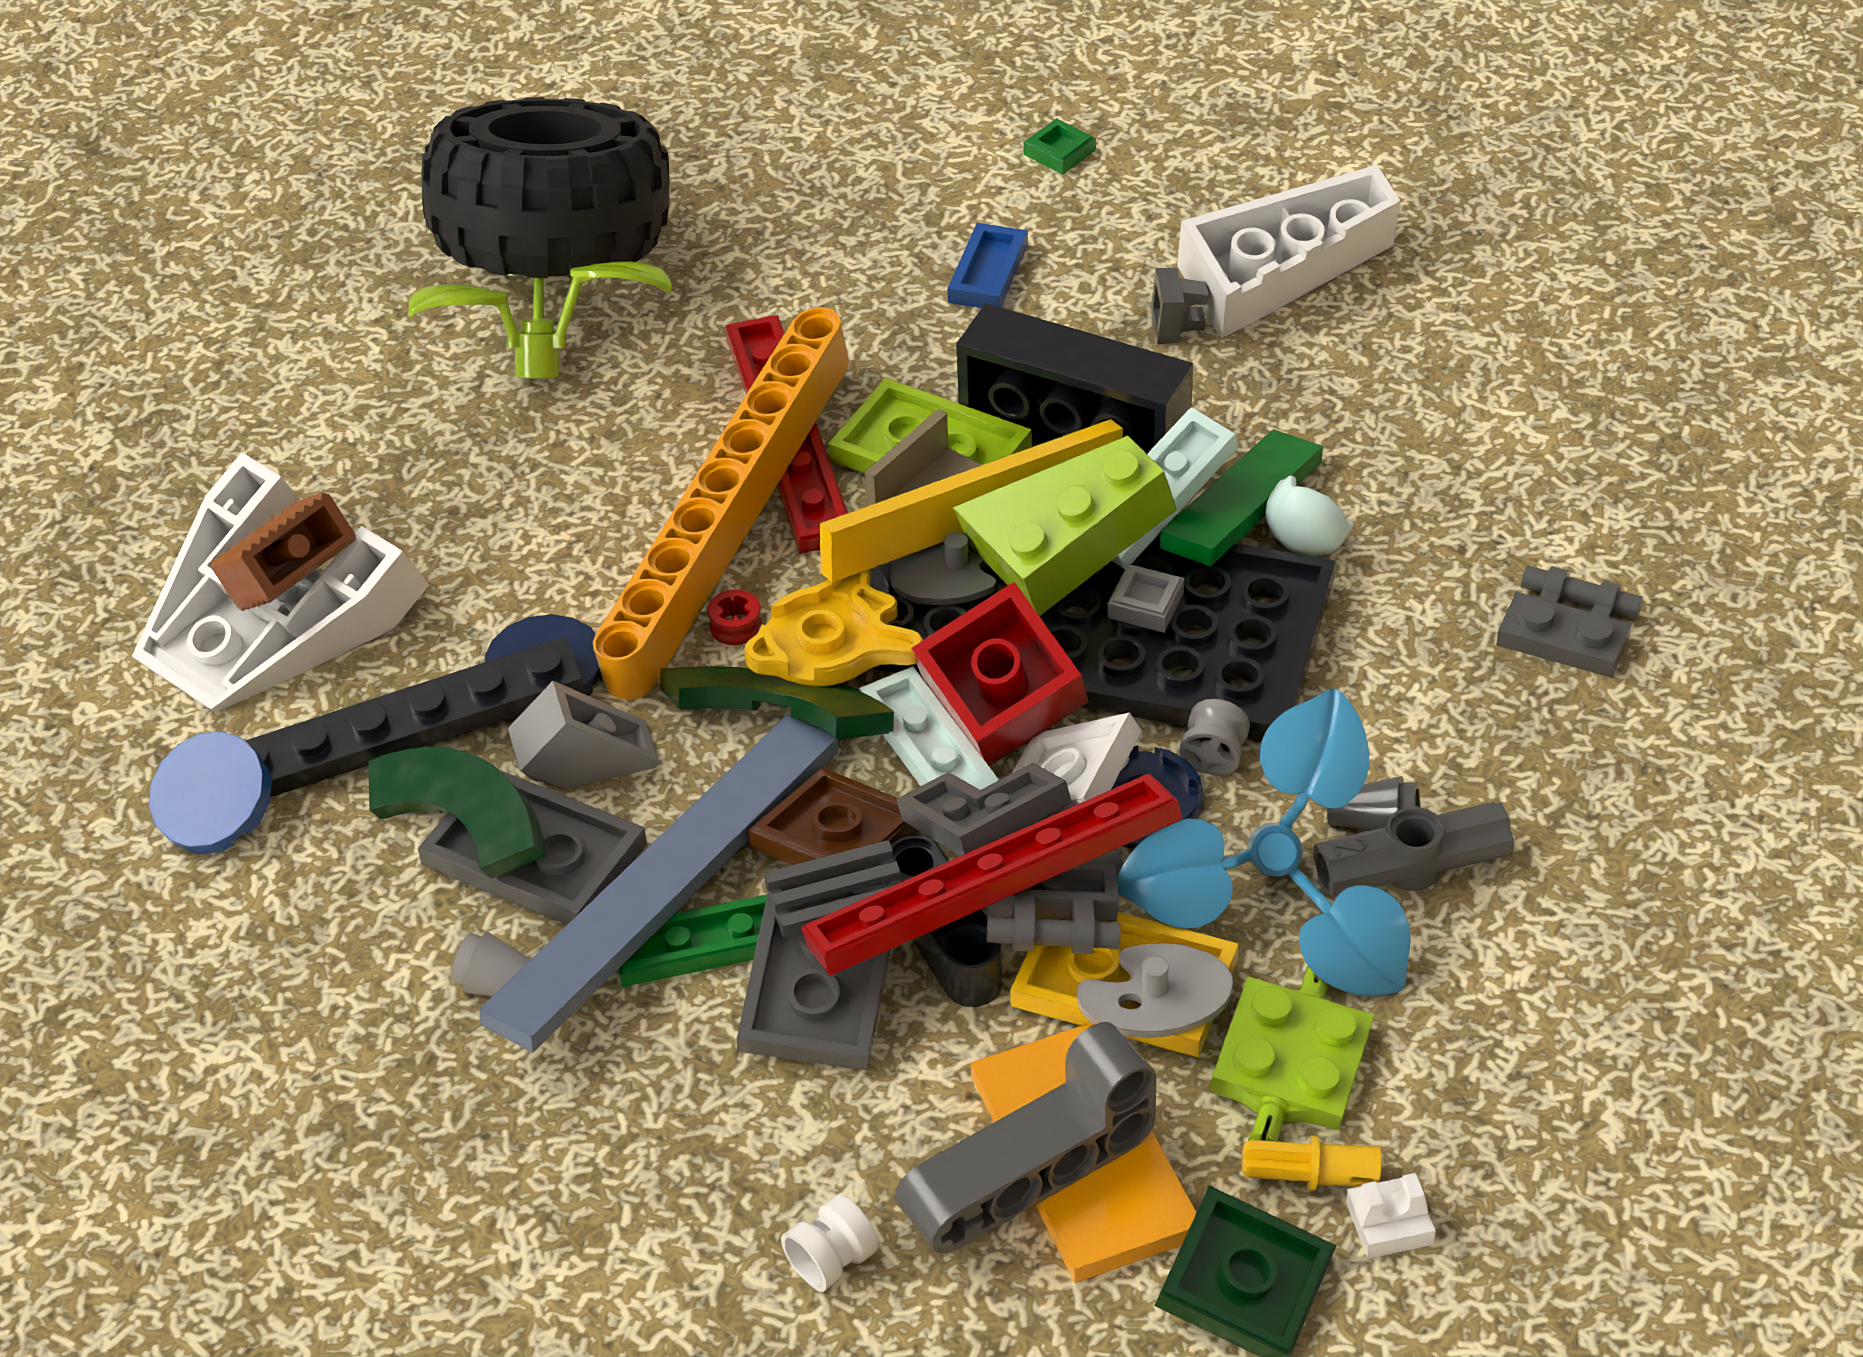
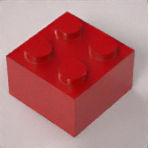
M1015 582L911 647L921 676L988 766H991L1089 702L1081 673Z

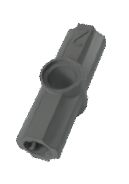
M1501 802L1485 803L1439 815L1425 808L1406 807L1396 811L1389 818L1387 827L1314 844L1313 859L1317 869L1318 881L1325 896L1337 897L1343 890L1355 885L1379 887L1393 884L1400 889L1418 891L1432 886L1438 880L1439 874L1442 871L1512 855L1514 838L1511 832L1510 818Z

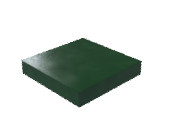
M1209 1185L1154 1306L1260 1357H1290L1337 1245Z

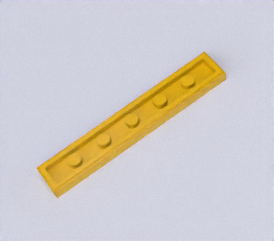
M1110 419L820 523L821 574L833 583L942 543L949 533L961 532L964 534L953 507L1121 439L1123 428Z

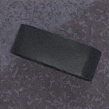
M912 835L903 837L891 845L894 862L897 861L900 870L901 882L949 861L940 846L924 836ZM982 909L912 940L945 993L953 1002L965 1007H979L989 1004L997 998L1002 988L1001 943H987L988 918Z

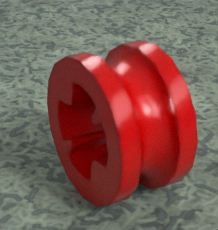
M728 590L713 597L708 604L709 629L713 638L726 645H742L757 635L762 626V619L760 617L761 606L757 597L744 590ZM736 614H741L745 617L743 619H738ZM731 615L734 620H726L725 617Z

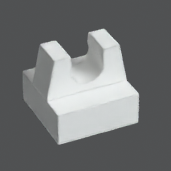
M1416 1173L1376 1183V1181L1362 1184L1360 1187L1347 1189L1346 1204L1367 1259L1434 1245L1436 1231Z

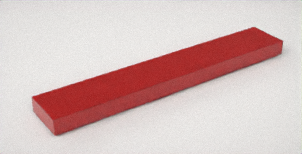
M778 315L725 325L726 338L745 394L748 393L785 334ZM815 422L776 486L799 554L820 550V523L848 514Z
M1151 774L1143 775L805 924L801 929L806 945L829 976H832L1182 820L1179 801Z

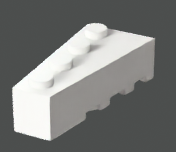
M1374 165L1181 221L1177 267L1185 279L1206 282L1209 294L1208 304L1201 305L1215 330L1223 338L1394 245L1400 199L1379 167Z

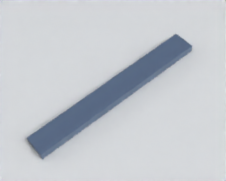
M787 714L479 1009L481 1025L532 1053L537 1050L749 841L750 828L819 769L824 767L838 753V739L826 731L806 722L793 719Z

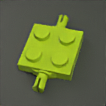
M1308 965L1305 969L1306 973L1300 990L1288 989L1247 976L1214 1069L1209 1093L1241 1102L1255 1113H1258L1248 1141H1262L1265 1130H1268L1265 1141L1277 1142L1284 1122H1307L1335 1130L1340 1128L1370 1034L1374 1014L1325 999L1329 984L1320 978L1315 983L1317 975L1313 973Z

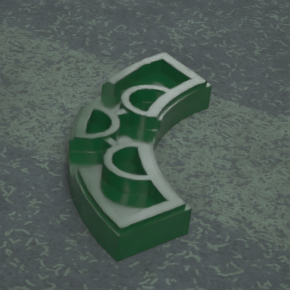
M698 666L660 669V689L680 710L713 708L755 711L760 708L762 702L791 708V718L821 728L836 739L882 735L893 732L894 711L872 696L841 684L818 687L801 685L778 676L761 675L744 667Z
M421 747L389 753L368 761L369 810L379 819H388L411 812H436L440 814L445 812L455 816L465 825L475 843L479 868L491 879L546 857L543 834L530 802L521 794L511 780L494 765L481 757L451 748Z

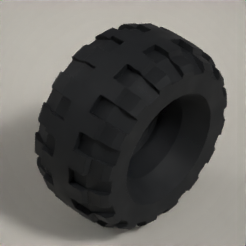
M529 97L520 100L506 101L503 99L489 101L484 105L475 107L468 106L456 110L451 116H445L433 128L430 142L425 146V153H422V204L426 227L433 233L436 245L448 257L452 256L455 261L470 268L477 267L485 269L488 273L505 276L513 274L523 275L527 278H548L550 276H568L570 278V269L575 267L609 262H638L652 251V248L658 244L661 227L667 225L670 185L668 152L665 146L660 145V138L656 127L642 115L634 111L622 110L616 105L603 102L600 104L586 102L584 99Z

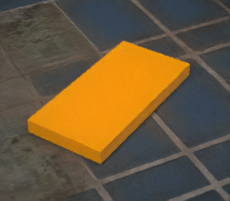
M1088 1023L970 1062L971 1078L993 1122L1066 1083L1065 1059L1067 1051L1072 1042L1083 1031L1095 1024ZM1152 1130L1131 1151L1036 1204L1074 1283L1182 1246L1196 1215L1192 1203Z

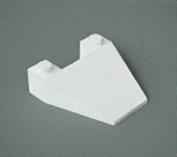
M244 453L237 457L205 496L132 655L135 660L214 713L392 631L430 585L402 550L361 526L355 533L356 540L340 551L322 574L314 570L271 603L241 611L237 608L211 569L212 559L221 556V553L229 551V548L237 545L239 540L247 538V534L256 532V528L264 526L266 521L272 520L273 516L282 513V510L290 507L291 503L300 500L280 475Z

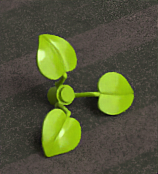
M609 262L570 269V276L573 279L556 330H554L553 320L544 319V278H534L533 319L520 320L521 330L516 329L508 305L507 293L491 291L488 288L454 284L427 286L413 293L409 300L408 309L409 317L411 318L423 310L439 306L493 305L500 311L507 332V347L515 348V376L534 379L554 378L559 376V348H566V332L584 282L602 277L620 278L650 284L663 289L669 294L672 292V284L663 269L640 262ZM508 274V275H511V276H523V275Z

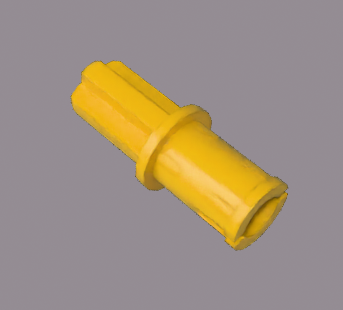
M1312 1135L1309 1138L1308 1144L1250 1140L1245 1142L1243 1146L1242 1172L1247 1178L1307 1182L1308 1191H1315L1317 1185L1355 1188L1369 1182L1376 1181V1183H1379L1381 1176V1148L1379 1145H1342L1319 1142V1137Z

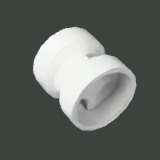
M835 1195L823 1204L818 1210V1218L813 1223L799 1222L781 1237L782 1248L793 1269L818 1292H824L839 1281L842 1277L844 1266L850 1263L861 1264L879 1249V1240L869 1219L851 1199L844 1195Z

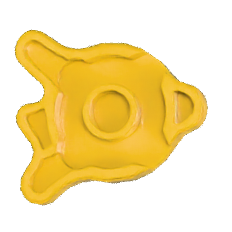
M871 569L833 583L827 579L818 585L792 592L775 602L771 607L770 620L766 625L762 624L758 634L745 645V662L749 669L761 675L778 676L801 685L831 686L852 680L878 665L915 664L916 660L911 647L923 639L916 631L887 625V623L895 620L898 615L897 601L893 596L870 587Z

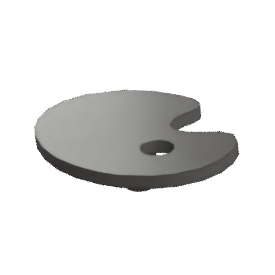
M1156 943L1128 947L1120 952L1119 963L1132 977L1128 981L1116 983L1090 979L1083 980L1077 987V1004L1081 1013L1091 1023L1110 1022L1124 1036L1153 1038L1181 1034L1213 1020L1230 1002L1233 992V980L1231 972L1225 963L1211 953L1181 944ZM1132 1000L1137 1001L1141 1006L1136 1009H1126L1119 1004L1123 1001Z

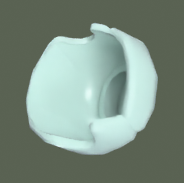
M1288 476L1284 480H1280L1267 501L1266 522L1272 535L1288 550L1301 555L1314 557L1334 552L1343 544L1354 526L1353 521L1350 519L1347 521L1343 510L1327 495L1307 487L1296 486V478L1294 476Z

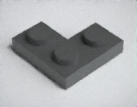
M1031 763L981 790L947 772L896 799L904 822L960 856L1046 819L1052 813L1072 803L1066 780L1035 763Z

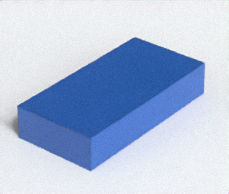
M977 222L947 288L948 303L982 308L985 303L1002 307L1028 246V230Z

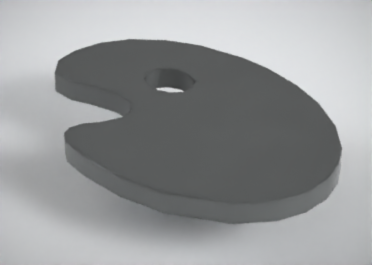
M961 532L949 533L942 543L895 559L890 567V583L894 591L899 596L916 604L955 605L980 599L992 594L996 590V579L981 570L982 567L988 564L976 552L968 551V547H970L968 538Z

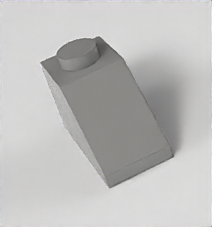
M552 681L508 728L520 772H523L534 781H545L562 789L653 769L659 764L645 720L555 681Z

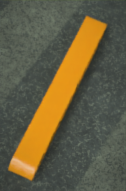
M825 307L807 309L798 314L792 321L596 633L593 640V648L605 687L611 695L619 699L633 700L645 696L656 686L660 679V669L666 668L847 371L849 366L848 353L840 317L834 310Z

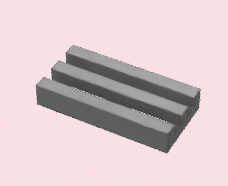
M889 840L764 873L765 886L783 938L801 934V927L805 924L901 883L900 870L897 861L894 862L893 850ZM885 882L887 885L886 888L855 895L852 897L806 908L803 910L789 913L788 908L814 902L821 899H824V901L828 902L835 899L847 897L849 895V892L867 888Z

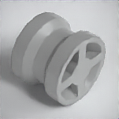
M1206 699L1198 702L1191 710L1188 721L1189 730L1183 735L1179 753L1182 758L1189 761L1196 772L1222 777L1231 774L1239 766L1242 755L1241 745L1247 740L1250 729L1248 716L1240 707L1229 701Z

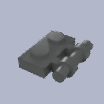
M1527 565L1522 577L1521 588L1541 593V595L1537 598L1519 592L1515 593L1499 627L1496 645L1613 678L1628 643L1632 623L1613 619L1612 617L1614 614L1637 619L1643 597L1621 591L1622 585L1603 580L1601 585L1570 577L1569 570L1551 566L1549 571ZM1563 599L1589 606L1593 609L1591 612L1563 605L1561 602Z
M1083 863L987 906L986 916H994L987 919V943L1012 944L1013 951H1033L1034 945L1071 947L1072 953L1092 954L1093 948L1119 949L1120 923H1111L1117 922L1119 907L1116 864Z

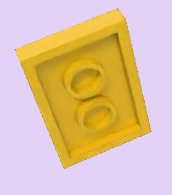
M1118 912L1117 922L1111 923H1120L1119 949L1093 948L1092 954L1072 953L1071 947L1034 945L1033 951L1027 952L1010 989L1011 1007L1082 1026L1091 1022L1081 1013L1077 1004V987L1083 980L1096 979L1119 983L1131 979L1130 974L1119 963L1120 952L1125 948L1156 943L1186 945L1211 953L1225 963L1232 975L1238 961L1239 943ZM1132 1000L1123 1001L1119 1004L1126 1009H1136L1141 1006L1137 1001ZM1214 1019L1196 1029L1181 1034L1153 1038L1125 1036V1038L1199 1058Z

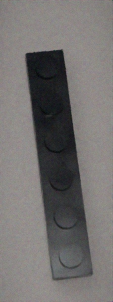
M566 636L245 741L260 754L263 763L268 767L272 779L270 797L368 766L369 760L389 753L425 747L520 716L552 681L583 694H586L569 643Z

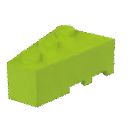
M1129 436L953 507L961 528L968 538L969 546L1007 585L1015 582L1039 616L1177 510L1164 470Z

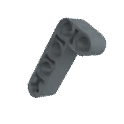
M1110 1022L1097 1023L1083 1031L1072 1042L1065 1059L1066 1083L922 1162L901 1179L895 1189L894 1199L934 1251L940 1254L950 1253L965 1246L1131 1151L1149 1135L1156 1119L1157 1076L1155 1070L1115 1025Z

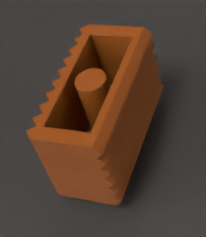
M319 493L291 503L290 507L282 510V513L273 516L272 520L266 521L264 526L256 528V532L247 534V538L239 540L237 545L229 548V551L223 552L220 557L212 559L211 569L237 608L245 611L246 609L249 610L256 606L259 607L260 605L271 603L356 540V534L330 494Z

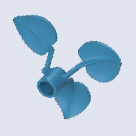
M1331 688L1308 701L1286 710L1272 722L1263 736L1260 746V763L1265 777L1275 789L1288 794H1297L1294 803L1286 814L1281 817L1279 823H1266L1259 826L1250 835L1247 849L1223 858V835L1214 824L1191 818L1175 822L1149 834L1132 850L1117 876L1118 893L1137 904L1160 922L1184 929L1197 928L1216 920L1231 900L1233 885L1226 869L1238 867L1246 862H1252L1261 872L1269 876L1279 877L1288 874L1323 912L1309 919L1302 926L1298 937L1301 954L1313 973L1329 985L1345 992L1362 996L1390 995L1401 991L1406 984L1411 935L1409 922L1399 902L1380 888L1355 885L1339 893L1333 904H1331L1298 868L1302 858V844L1291 828L1305 809L1309 797L1327 808L1337 809L1343 807L1359 793L1364 785L1369 768L1368 741L1361 719L1343 693Z

